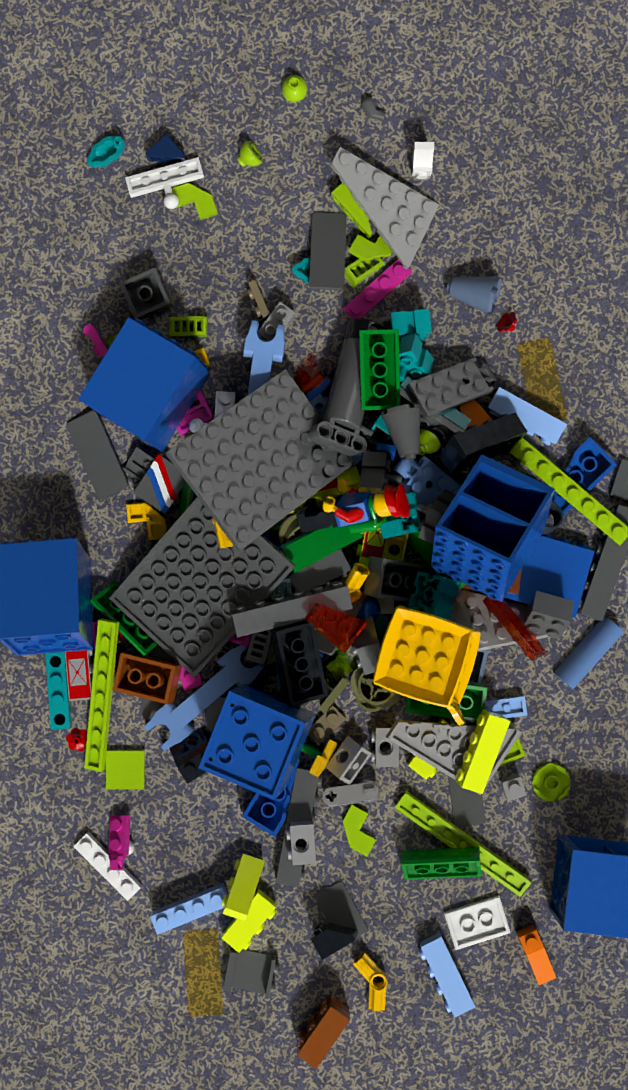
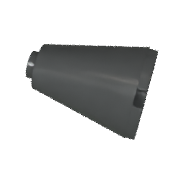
M409 404L387 409V414L384 411L381 412L382 419L401 458L404 457V460L415 459L416 455L419 454L421 411L419 404H414L415 408H409Z

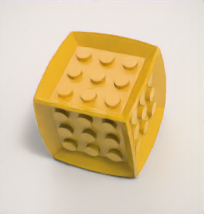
M400 605L395 608L385 632L375 667L373 682L375 685L408 698L447 707L457 724L461 726L465 723V719L459 704L474 667L481 632L479 629H470L450 620Z

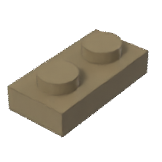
M256 281L248 282L249 289H246L250 300L254 299L257 304L254 309L258 318L262 316L263 321H265L270 316Z
M332 705L311 726L308 735L319 746L346 718Z

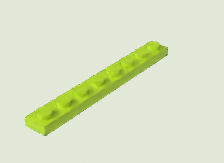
M522 438L509 451L545 483L555 488L559 495L619 546L628 537V526L526 439Z
M103 618L98 620L84 764L85 769L103 772L106 764L119 630L118 621Z
M405 791L395 804V809L450 848L480 847L481 870L519 897L523 895L532 883L529 877L409 792Z

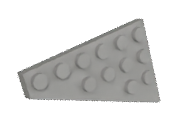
M339 147L330 164L331 168L339 175L343 185L345 184L353 194V199L364 210L368 220L373 222L378 229V234L390 247L393 255H396L403 264L402 267L407 270L439 204Z
M460 590L456 598L453 597L455 603L453 604L454 607L450 621L470 629L480 630L481 636L478 651L549 637L546 634L533 633L523 628L527 605L506 600L501 602L485 595Z
M396 720L386 737L456 780V773L463 763V755L470 745V736L475 732L477 725L459 726L458 724ZM507 729L487 784L521 734V731L518 729Z

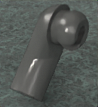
M365 97L362 101V108L366 116L384 121L386 112L376 109L372 97Z

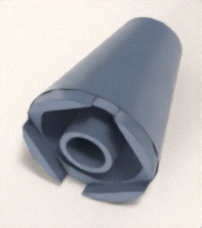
M498 276L454 277L453 280H449L447 291L451 297L488 315H493L496 306L493 304L496 303L497 298L500 296L502 280Z

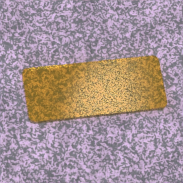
M546 338L519 344L517 349L529 404L560 421L566 420L567 412L551 340Z
M217 930L185 932L183 939L189 1015L191 1017L221 1015L223 1013L218 932Z

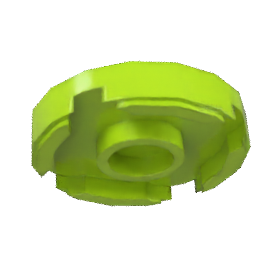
M547 763L536 769L532 778V786L535 793L541 799L549 802L559 801L570 790V776L562 766Z

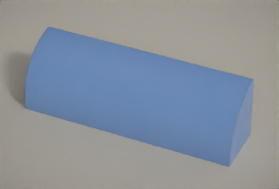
M604 616L603 621H599L553 673L569 688L574 689L620 638L624 631Z

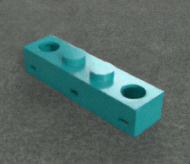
M65 652L47 653L45 658L51 730L68 729L72 727L71 701H69ZM53 656H58L61 659L59 667L51 665L50 659ZM57 714H63L65 716L64 724L57 725L54 717Z

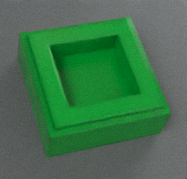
M307 742L304 743L303 752L314 758L318 755L321 756V750Z

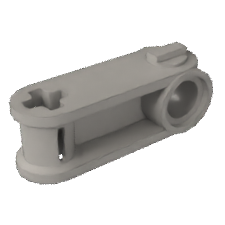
M378 781L327 788L323 792L324 803L334 807L380 801ZM330 792H333L335 796L337 795V797L334 798V802H330L329 799H326V797L329 796Z

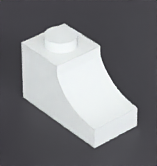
M434 142L414 143L412 151V176H416L417 179H427L432 174Z

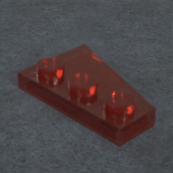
M313 356L308 359L309 363L303 370L299 368L296 371L297 375L293 379L304 395L314 387L319 386L324 380L319 365Z
M316 603L304 618L344 654L368 623L365 620Z

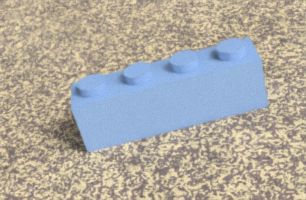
M500 387L497 388L487 406L491 409L489 413L496 417L516 412L528 431L527 434L532 437L534 433L541 437L540 441L547 445L551 443L556 445L567 425Z
M224 883L152 911L150 918L157 935L225 908L221 906L224 896L228 895Z
M440 932L419 942L421 947L418 949L422 960H427L429 964L427 970L431 978L435 976L438 982L435 986L439 995L443 994L446 999L444 1005L448 1013L452 1011L454 1017H457L475 1008L472 997Z

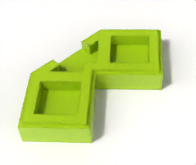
M189 183L172 188L173 194L179 199V204L176 208L195 203L200 220L218 215L211 194Z
M357 235L348 251L363 261H370L378 257L384 258L392 254L390 247L383 241L381 236L378 237L376 243H373Z
M351 804L342 820L350 848L367 857L376 841L374 837L360 830L368 816V812Z

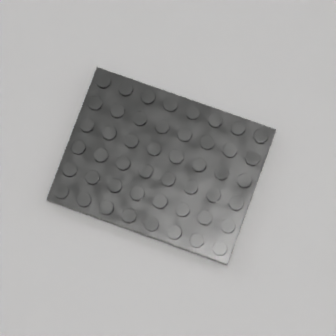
M286 369L166 452L168 458L238 552L354 464L349 456L315 443L309 438V429L322 422V418Z
M197 497L109 599L195 677L235 633L230 610H234V607L238 605L250 606L254 605L253 602L265 600L296 565L263 535H260L239 552L234 546L219 549L212 516Z

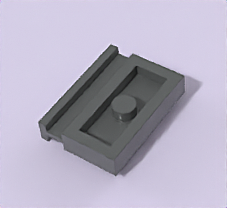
M137 446L123 470L141 482L156 457L140 446Z

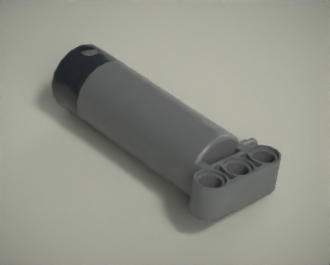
M354 318L347 323L322 422L309 429V438L313 442L347 456H354L366 450V440L359 433L372 436L374 433L373 430L362 425L365 410H361L359 330H384V328L379 323L365 318Z

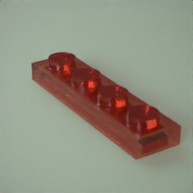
M488 596L483 600L487 609L493 613L500 625L507 630L512 639L521 647L524 654L531 661L542 657L547 652L504 600L501 602L493 600Z

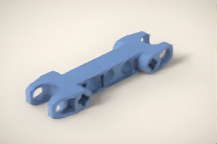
M252 320L244 347V357L253 358L248 395L270 380L273 361L281 363L283 361L285 349L283 324H278L275 338L266 341L258 334V321Z
M239 645L229 650L216 661L222 670L178 707L173 703L165 704L154 714L153 718L144 728L148 731L158 724L166 725L170 730V737L161 748L164 751L171 746L183 741L195 730L189 723L234 684L237 687L243 684L249 685L267 664H258L253 668H247L242 665L240 656L248 647Z

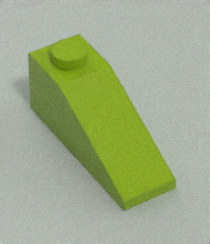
M341 183L331 192V198L369 240L372 237L369 220L364 210L353 199V194L348 187Z

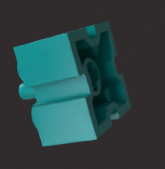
M429 309L390 313L388 319L389 330L399 329V341H401L403 336L415 333L421 342H425L432 332Z
M416 333L403 336L401 341H399L400 383H403L407 376L420 379L430 375L434 359L427 349L422 350L423 343Z
M416 492L407 493L410 505L409 517L388 516L387 521L380 526L383 539L421 531L419 525L422 519L416 509L418 506Z
M418 571L414 582L416 591L415 594H411L407 608L450 620L454 607L453 604L455 603L453 597H457L460 582Z

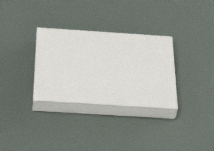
M499 895L444 912L455 950L511 933Z

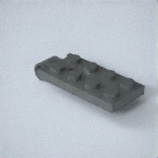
M472 358L412 381L407 385V388L416 404L420 405L423 416L427 419L490 394L494 390L492 385L496 383L497 379L488 364H483L477 368L475 364L477 360ZM462 379H465L468 384H465Z

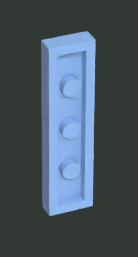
M525 696L486 700L485 710L506 718L527 716ZM450 718V724H457L455 719ZM465 720V723H473V721Z

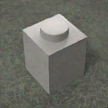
M518 774L499 779L504 796L508 801L526 796L522 779Z

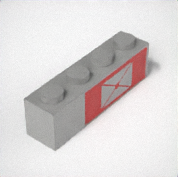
M94 650L65 652L69 701L91 699L94 668L91 656H94Z

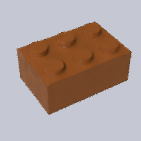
M130 651L121 652L113 691L163 704L173 703L182 666L178 663L143 656L142 654Z
M331 995L328 999L324 998L318 1007L320 1010L317 1015L312 1014L307 1023L309 1026L305 1031L301 1030L296 1038L298 1041L296 1044L297 1056L315 1069H317L350 1021L349 1008Z

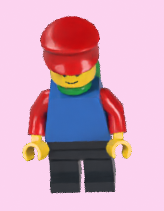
M340 479L337 488L339 491L347 492V494L338 495L337 497L327 496L326 501L316 502L315 498L308 499L296 514L301 532L324 529L331 525L333 528L349 525L350 533L357 534L378 530L387 521L388 516L409 517L410 505L402 483L397 487L386 485L383 491H378L372 495L370 491L358 492L354 488L350 489L348 488L350 482Z

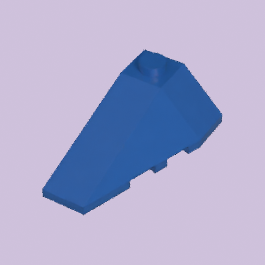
M589 437L575 451L565 473L589 492L619 462L603 446ZM554 491L552 501L561 508L564 516L573 506Z
M299 759L288 786L275 801L255 792L241 815L274 837L286 819Z

